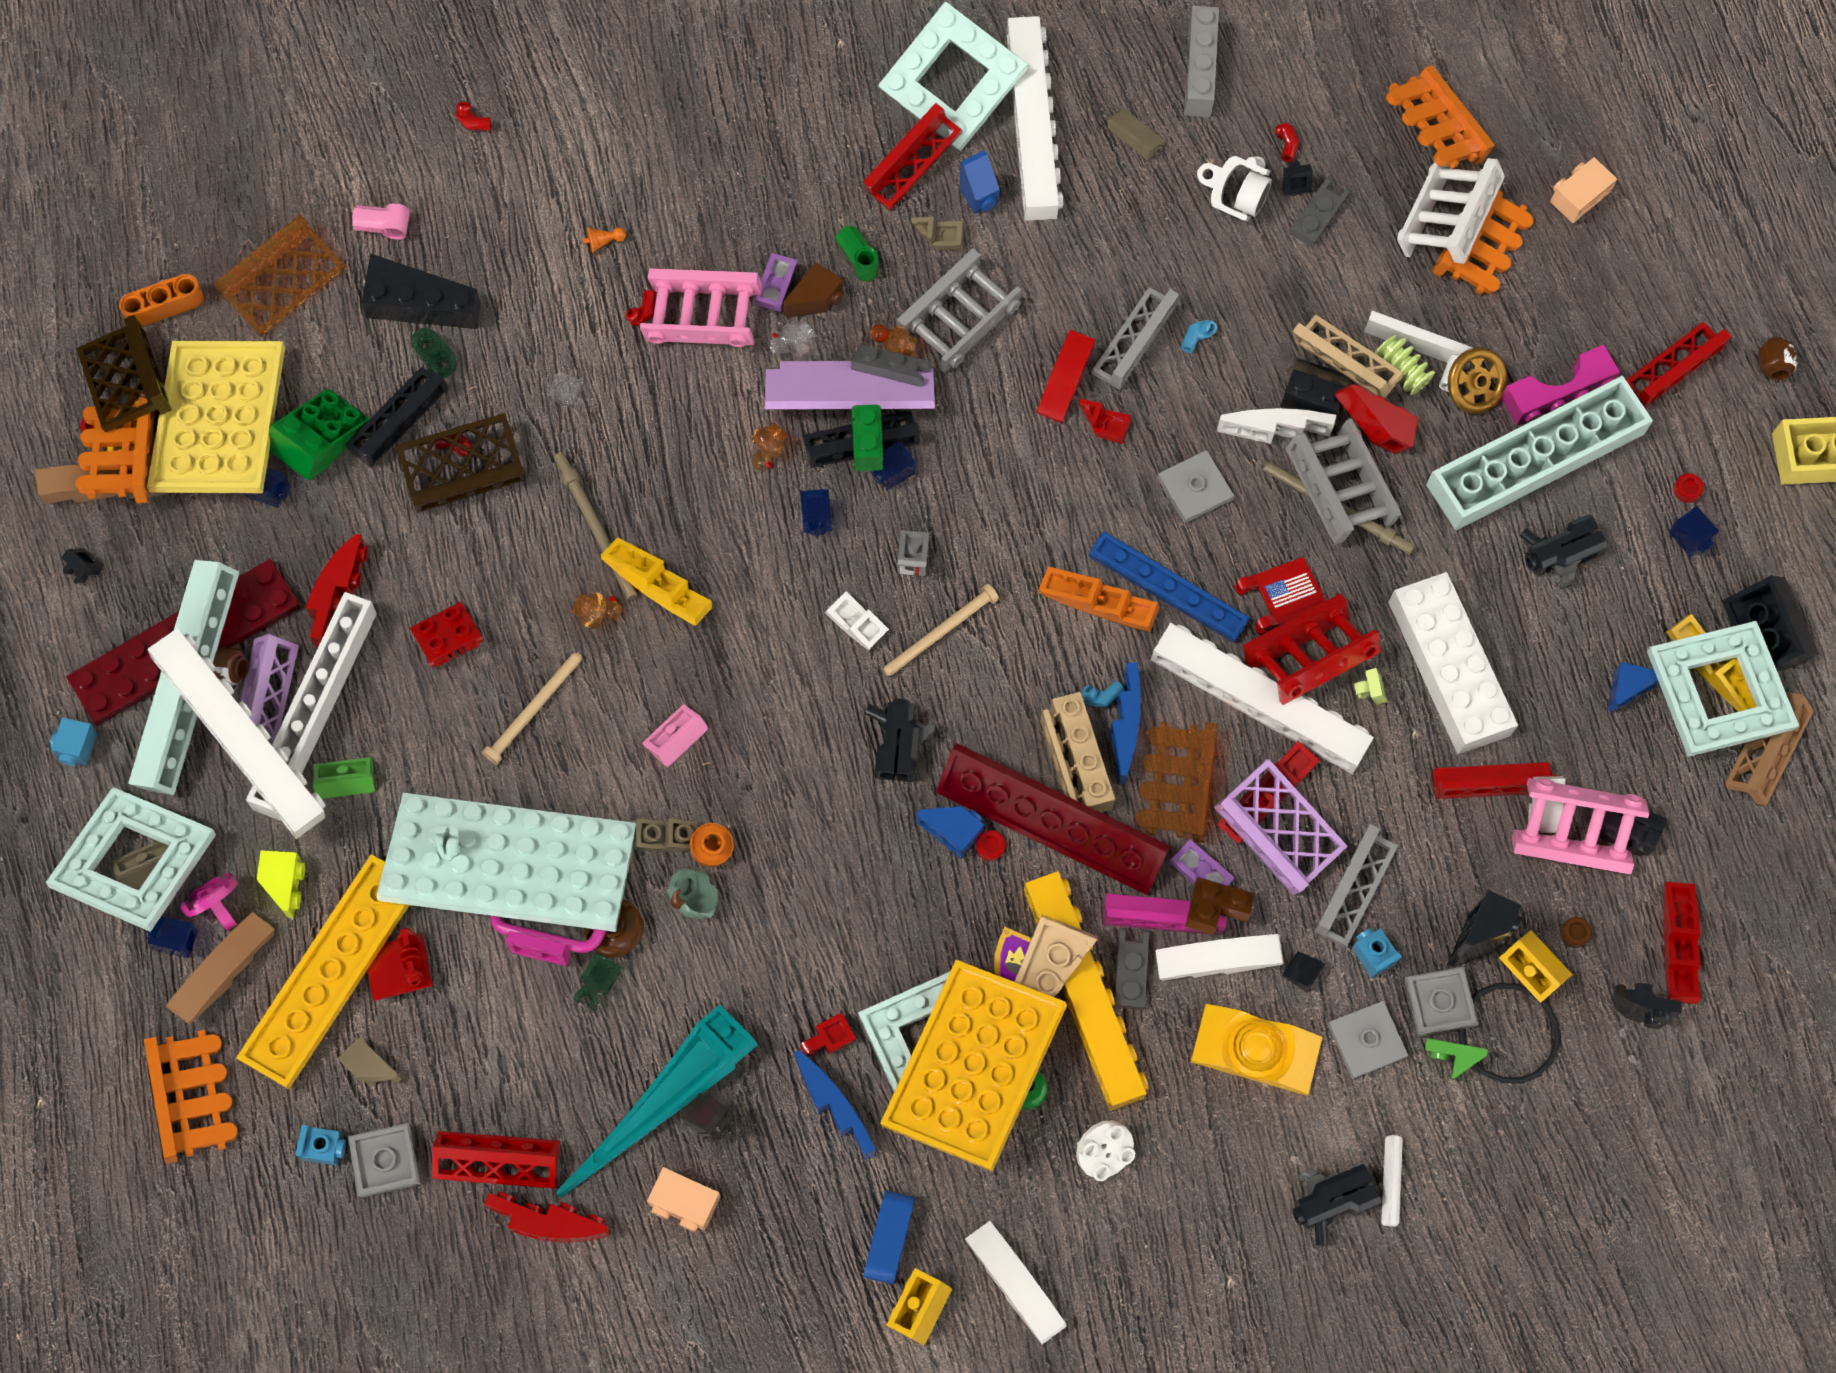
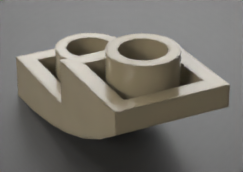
M637 818L634 821L636 828L633 850L690 851L689 843L691 836L698 828V821L669 818L667 821Z

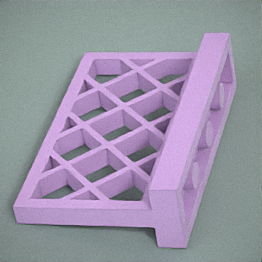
M1266 759L1231 793L1214 806L1216 811L1292 895L1302 892L1309 885L1310 881L1348 847L1269 759ZM1266 768L1274 776V788L1259 787V775ZM1254 780V787H1247ZM1279 783H1280L1285 789H1279ZM1241 791H1254L1253 808L1243 807L1235 797ZM1259 792L1274 793V809L1258 808ZM1279 793H1288L1294 798V810L1279 809ZM1299 805H1300L1305 811H1299ZM1258 812L1273 813V830L1262 829L1258 824ZM1279 814L1294 815L1293 831L1278 830ZM1299 815H1309L1314 820V832L1299 831ZM1319 827L1324 831V833H1319ZM1278 834L1293 835V852L1281 850L1278 846ZM1299 836H1314L1313 853L1298 852ZM1319 837H1329L1337 848L1330 854L1319 853ZM1288 856H1293V862ZM1298 856L1313 857V870L1307 876L1298 868ZM1319 858H1325L1320 864H1318Z

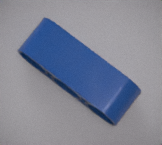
M885 1190L864 1271V1278L894 1285L915 1197Z

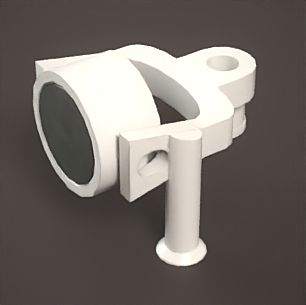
M1232 156L1226 161L1223 168L1206 163L1200 166L1197 172L1199 181L1213 188L1211 194L1212 206L1244 221H1249L1251 216H1257L1266 200L1272 183V179L1264 176H1269L1271 171L1265 169V160L1259 156L1249 157L1247 160L1238 156ZM1239 165H1244L1251 168V171L1246 176L1239 190L1234 206L1237 210H1234L1224 205L1223 193L1232 172ZM1209 170L1213 171L1211 179H1208L1207 174H1205Z

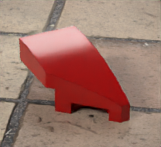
M1080 398V406L1095 435L1102 439L1123 444L1132 422L1131 415L1104 409L1103 403Z

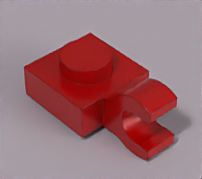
M841 1012L816 1025L815 1031L818 1035L802 1042L800 1049L803 1054L810 1057L825 1047L830 1055L855 1042L856 1037Z

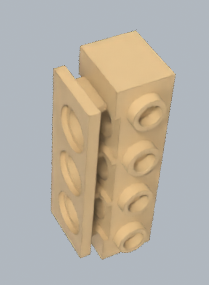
M1081 692L1052 699L1051 715L1048 709L1042 710L1040 723L1063 794L1099 812L1112 810L1115 797ZM1056 724H1058V727H1059V730H1060V734H1061V737H1062V740H1063V741H1061V738H1060L1059 733L1056 734V730H1055V725H1056ZM1065 751L1067 752L1071 768L1069 766L1068 760L1064 759L1063 752ZM1074 777H1075L1076 784H1077V787H1078V790H1079L1080 795L1078 794L1077 788H1076V787H1073L1072 779H1073Z

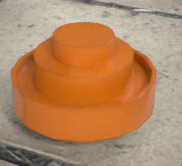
M706 823L698 827L692 834L689 847L693 859L700 865L709 868L724 864L732 854L734 843L730 832L724 826L716 823Z

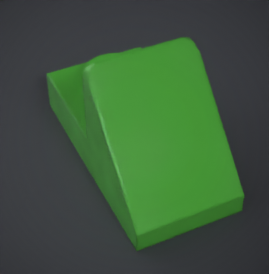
M1429 1038L1426 1040L1425 1051L1431 1052L1430 1058L1448 1061L1449 1055L1455 1056L1451 1080L1458 1077L1488 1054V1049Z

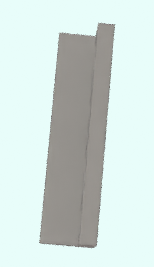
M1148 287L1092 369L1091 374L1120 390L1176 308L1179 294L1169 289L1164 296ZM1149 298L1160 303L1153 312H1147L1146 303ZM1145 320L1146 324L1141 332L1133 333L1132 323ZM1131 340L1132 345L1124 354H1119L1117 348L1119 342ZM1117 362L1118 366L1112 376L1101 370L1105 363Z
M1369 824L1314 931L1344 948H1347L1398 845L1378 836L1380 828ZM1373 843L1389 850L1385 859L1373 862L1370 854ZM1365 859H1367L1368 864L1363 865ZM1381 865L1377 873L1375 866ZM1370 868L1374 881L1372 884L1361 887L1357 875L1359 871ZM1354 883L1355 889L1350 890L1351 886ZM1369 890L1364 898L1362 891ZM1357 893L1361 906L1357 910L1348 912L1344 900L1346 896ZM1341 908L1343 914L1337 915ZM1356 915L1353 922H1351L1350 916ZM1345 918L1349 929L1345 938L1330 931L1334 921Z

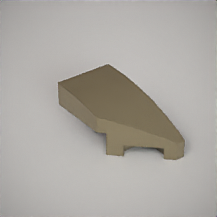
M911 217L912 225L935 250H963L965 230L963 221L936 222L934 217Z
M360 1037L337 1058L359 1081L364 1080L368 1086L376 1085V1082L391 1080L395 1083L401 1080V1077Z

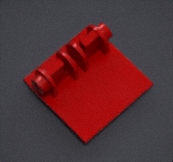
M462 602L448 607L410 627L431 668L436 665L439 668L450 661L448 654H451L453 660L456 659L454 654L456 650L459 651L461 656L464 655L461 647L468 652L479 647V643L483 642L482 635Z
M404 928L400 930V934L397 937L398 940L386 942L374 961L368 967L373 1001L433 986L423 933L416 935L410 928Z

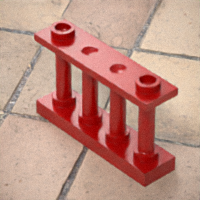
M1339 593L1244 644L1245 662L1250 668H1259L1264 665L1278 680L1276 683L1279 701L1284 705L1381 653L1379 632L1374 629L1362 635L1348 621L1347 600ZM1336 626L1352 641L1339 649L1324 634ZM1312 639L1328 654L1315 662L1299 647ZM1287 652L1303 667L1291 675H1288L1275 660Z

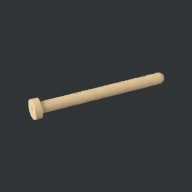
M988 583L981 588L982 593L888 663L883 669L884 673L887 676H892L988 602L994 604L998 601L999 596L994 588Z
M572 653L491 748L486 746L483 749L482 754L495 765L499 764L502 760L501 753L581 662L582 656L579 653Z

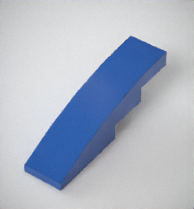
M1138 662L1126 663L1124 678L1127 691L1119 692L1117 699L1120 720H1113L1110 727L1119 785L1125 784L1138 735L1141 698Z
M800 1050L794 1052L795 1061L818 1114L830 1109L841 1137L853 1132L864 1160L875 1156L876 1149L862 1121L843 1093Z

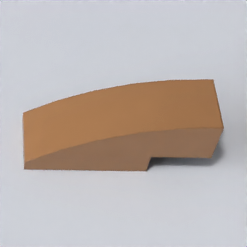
M79 464L35 469L38 496L44 504L71 499L75 503L118 496V493L97 494L96 498H89L87 494L79 493L75 485L76 479L90 473V471L82 470ZM99 470V475L119 474L120 470Z

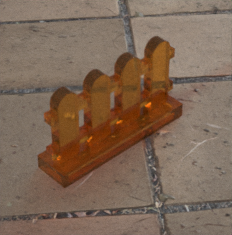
M1161 722V727H1151L1146 733L1147 741L1153 746H1158L1157 754H1148L1144 757L1143 767L1148 773H1154L1153 782H1143L1139 787V793L1142 799L1151 801L1150 809H1141L1135 815L1137 825L1140 828L1147 829V834L1154 835L1155 830L1177 832V837L1184 838L1185 833H1191L1193 842L1205 843L1219 734L1217 723L1205 722L1204 731H1198V725H1191L1190 730L1169 728L1168 722ZM1166 747L1188 749L1187 757L1165 755ZM1196 750H1202L1201 759L1195 758ZM1162 774L1184 776L1183 785L1161 783ZM1192 777L1198 778L1197 786H1191ZM1159 802L1181 804L1180 812L1158 810ZM1189 805H1195L1194 814L1188 813Z

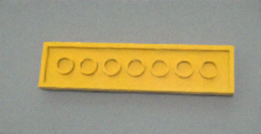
M372 854L236 1057L240 1062L288 1090L410 906L378 901L377 892L385 861Z

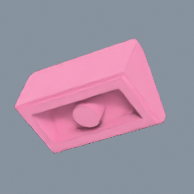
M683 704L642 744L663 765L669 767L708 730V727L699 714Z

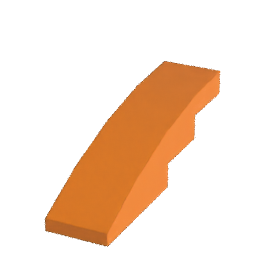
M1049 566L1038 590L1039 594L1067 606L1147 632L1151 631L1160 608L1158 602L1131 596L1128 590L1102 584L1101 579Z

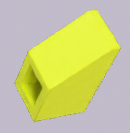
M261 850L257 881L288 918H294L295 909H299L301 905V892L298 891L299 880H303L305 876V863L302 862L297 853Z

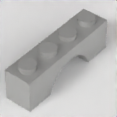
M1192 6L1188 30L1189 61L1184 101V115L1211 117L1215 97L1219 7Z

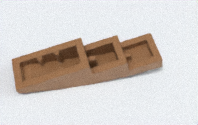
M251 912L206 957L170 999L166 1007L190 1025L232 986V980L253 961L254 954L274 936L275 929Z

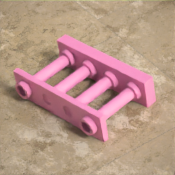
M649 268L648 280L653 291L657 292L653 323H640V330L646 341L655 344L663 342L730 344L734 347L754 345L755 340L750 328H745L749 297L752 295L761 296L762 283L758 273ZM671 292L684 293L679 325L664 324L668 294ZM698 293L711 294L707 326L691 325L695 295ZM725 294L738 295L734 327L718 326L722 296Z
M1528 778L1529 797H1534L1535 800L1527 829L1523 831L1514 829L1512 845L1515 854L1625 874L1632 873L1634 867L1631 851L1627 850L1626 847L1635 816L1645 818L1649 816L1646 799L1635 794L1620 795L1554 783L1547 778ZM1547 800L1564 803L1557 832L1553 836L1538 833ZM1576 805L1594 808L1586 838L1582 841L1567 838ZM1606 811L1623 813L1615 844L1611 847L1597 844Z

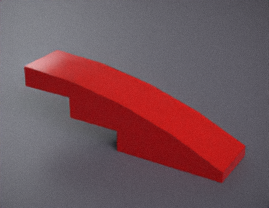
M1297 741L1281 760L1277 761L1274 765L1296 788L1320 760L1301 742ZM1269 771L1259 780V787L1274 788V776ZM1279 783V789H1285V788ZM1247 791L1238 802L1243 807L1253 808L1254 791ZM1259 792L1258 808L1274 809V793ZM1279 793V804L1289 795L1288 793ZM1258 812V824L1270 813ZM1222 818L1217 825L1239 845L1243 839Z
M1665 882L1663 924L1667 999L1682 1001V1003L1698 1004L1701 998L1698 970L1701 967L1698 939L1701 935L1695 884Z

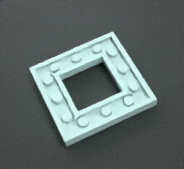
M945 1L879 83L878 87L919 120L935 103L940 105L944 109L946 117L962 129V134L952 144L961 152L1028 69V65ZM950 42L989 70L956 112L918 83ZM944 124L936 131L944 139H947L953 132Z
M1757 621L1651 646L1647 650L1688 757L1792 731L1799 727ZM1737 658L1756 708L1708 719L1688 669Z
M112 787L46 883L49 888L151 932L216 834L212 828ZM124 827L169 846L139 891L94 872Z
M950 972L858 1012V1016L893 1092H895L911 1057L899 1029L930 1016Z

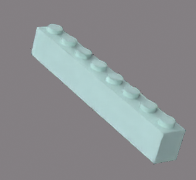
M194 560L174 630L178 628L183 636L188 633L198 646L195 651L201 658L207 656L213 663L239 571L220 562ZM162 671L128 784L149 792L174 795L197 715Z

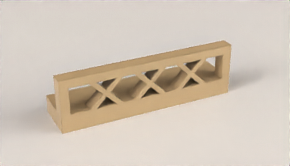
M1316 314L1306 326L1299 323L1292 331L1297 344L1376 396L1386 398L1404 376L1402 371ZM1319 325L1326 330L1327 338H1321L1312 331ZM1331 343H1346L1348 345V353L1342 352ZM1367 357L1370 359V367L1366 368L1353 358ZM1388 371L1393 376L1387 382L1375 374V372Z

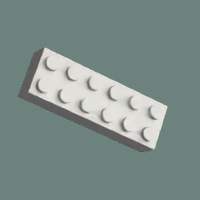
M1445 572L1394 590L1388 603L1457 754L1459 755L1511 736L1518 724L1448 573Z

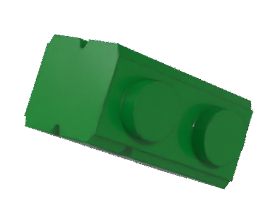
M878 404L852 406L854 471L883 470L881 406Z

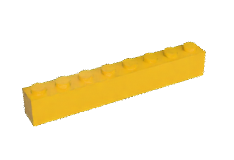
M1059 871L1025 883L1023 891L1036 924H1038L1041 914L1081 929L1079 924L1082 922L1080 911L1076 905L1072 907L1068 897L1071 895L1069 883L1066 878L1061 879ZM1092 946L1078 967L1074 969L1066 980L1062 991L1109 1111H1113L1143 1100L1147 1094L1145 1090L1149 1087L1144 1073H1138L1134 1063L1137 1061L1136 1052L1131 1043L1128 1045L1123 1035V1033H1126L1124 1022L1120 1015L1116 1017L1112 1006L1115 1005V1000L1110 988H1104L1101 980L1104 977L1103 969L1098 960H1093L1090 950H1093Z

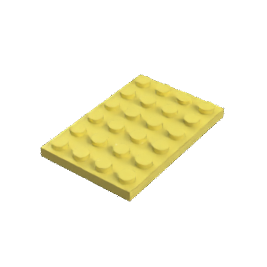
M172 341L164 385L172 411L163 415L159 414L147 482L149 492L263 493L271 444L269 431L270 426L274 423L285 353L283 341Z

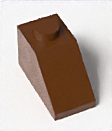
M815 262L784 300V315L789 318L827 312L832 305L836 306L844 295L843 279Z

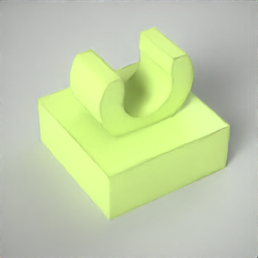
M1377 668L1366 670L1367 681L1354 684L1356 695H1358L1359 699L1371 697L1376 705L1387 703L1381 674Z

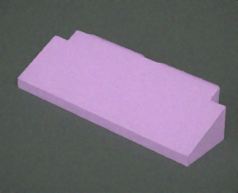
M780 361V369H766L765 409H852V406L872 404L880 405L881 409H935L933 368L927 373L917 371V374L924 377V382L921 386H915L851 370V361Z

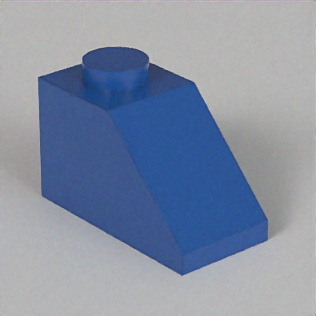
M985 150L961 161L959 190L974 214L982 210L989 211L999 202L1000 189Z
M962 806L921 809L916 814V823L959 858L965 855L984 831L985 824L982 823L983 819L972 809L967 811Z

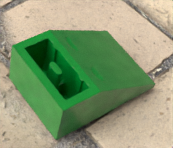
M327 388L270 426L269 436L271 444L269 452L310 481L326 470L346 449L345 444L370 419Z

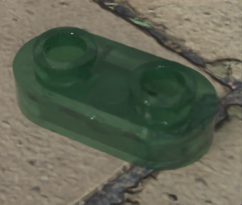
M421 328L414 332L411 337L413 351L432 373L436 371L442 377L452 375L456 371L457 360L453 351L440 336L430 328ZM425 343L431 344L428 348L422 347ZM443 362L448 363L446 367H439Z

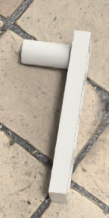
M1375 311L1371 312L1364 330L1365 333L1384 340L1394 335H1397V341L1406 338L1407 341L1403 347L1413 346L1414 351L1446 362L1447 365L1439 387L1449 392L1447 385L1448 374L1453 362L1461 353L1473 348ZM1468 362L1463 369L1468 370L1471 363Z

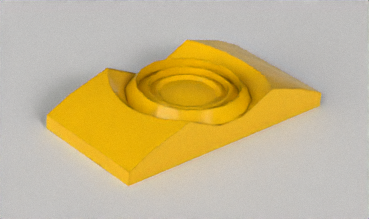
M1206 1004L1191 1063L1308 1096L1322 1037L1299 1027L1261 1019L1241 1010Z

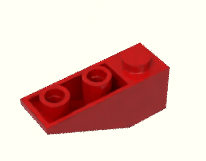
M1349 385L1335 392L1336 398L1373 444L1393 454L1413 447L1418 422L1417 416L1409 413L1403 407H1397L1387 402L1384 397L1376 396L1366 391L1360 385Z

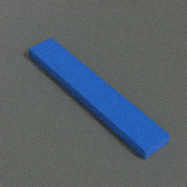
M1103 531L1089 552L1088 557L1234 644L1250 620V617L1105 531Z

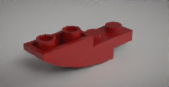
M360 534L353 535L336 551L323 568L311 591L306 609L310 617L314 618L310 638L315 647H319L344 592L353 595L354 588H359L361 582V572H359L361 562L365 563L368 556V546H366Z
M501 1191L498 1192L497 1196L488 1193L484 1202L487 1209L511 1218L507 1226L510 1232L528 1238L549 1242L575 1243L605 1238L611 1232L609 1227L605 1225V1219L590 1213L587 1218L576 1214L577 1208L560 1202L559 1207L550 1204L546 1215L543 1214V1208L528 1202L525 1207L514 1203L515 1197Z

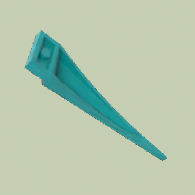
M719 1004L695 1025L648 1090L601 1145L557 1190L556 1195L559 1198L566 1195L736 1069L735 1064L758 1045L754 1038Z

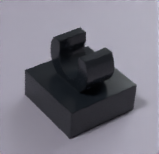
M1298 160L1288 162V168L1283 169L1282 190L1284 195L1311 192L1313 176L1311 165H1300Z
M85 548L67 549L61 558L67 563L63 569L65 575L73 574L74 571L77 572V576L73 581L75 584L84 583L88 576L99 575L104 567Z

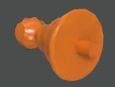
M587 227L588 238L582 239L583 244L589 243L591 252L595 253V251L613 239L616 242L624 241L626 231L622 227L615 228L613 232Z

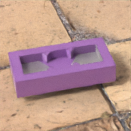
M771 253L761 280V296H755V305L778 312L782 311L783 302L787 297L798 266V260Z
M1191 839L1170 860V864L1193 884H1195L1197 877L1228 886L1234 880V877Z

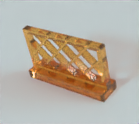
M299 215L214 282L217 293L224 300L226 299L261 337L345 269V265L312 231L307 221ZM306 237H309L315 243V253L299 252V243ZM283 256L294 257L293 270L278 269V260ZM298 257L314 258L313 271L297 270ZM318 259H330L336 265L329 272L317 271ZM261 273L273 274L272 287L256 286V278ZM277 274L293 275L292 288L276 287ZM297 276L313 277L312 286L308 289H297ZM240 290L251 291V304L238 303L233 296ZM255 291L272 292L271 305L255 304ZM275 293L291 294V302L287 306H274ZM244 309H250V315ZM254 310L270 311V319L261 327L253 319Z

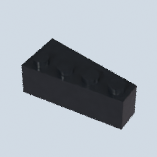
M370 253L361 302L367 318L477 329L481 307L477 289Z

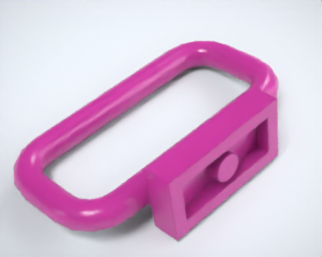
M490 916L492 927L497 932L507 936L505 942L512 954L566 967L571 957L569 951L577 953L593 951L601 944L606 933L605 930L594 929L592 936L588 940L579 941L508 924L502 920V917Z

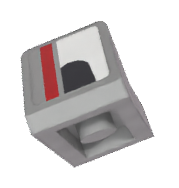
M901 530L897 562L898 574L926 576L929 544L928 532Z

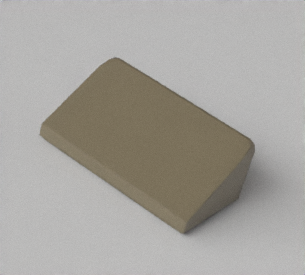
M1126 109L1114 114L1108 120L1107 128L1147 160L1166 142Z
M156 841L112 860L111 864L117 882L134 889L140 888L169 846Z

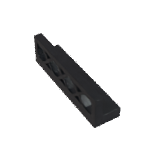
M421 367L345 444V447L372 468L448 390L444 377L436 371L431 374ZM424 377L426 381L416 391L415 385ZM401 400H407V401L396 411V405H397ZM383 419H388V420L377 430V424H378L381 420H383ZM362 439H368L359 449L356 447Z
M911 411L881 417L883 452L919 444L920 431L918 423L914 422ZM906 420L908 422L907 425L892 428L897 422ZM852 424L802 435L810 468L854 459L853 437L838 440L844 434L853 436ZM822 440L826 443L811 446L810 442Z

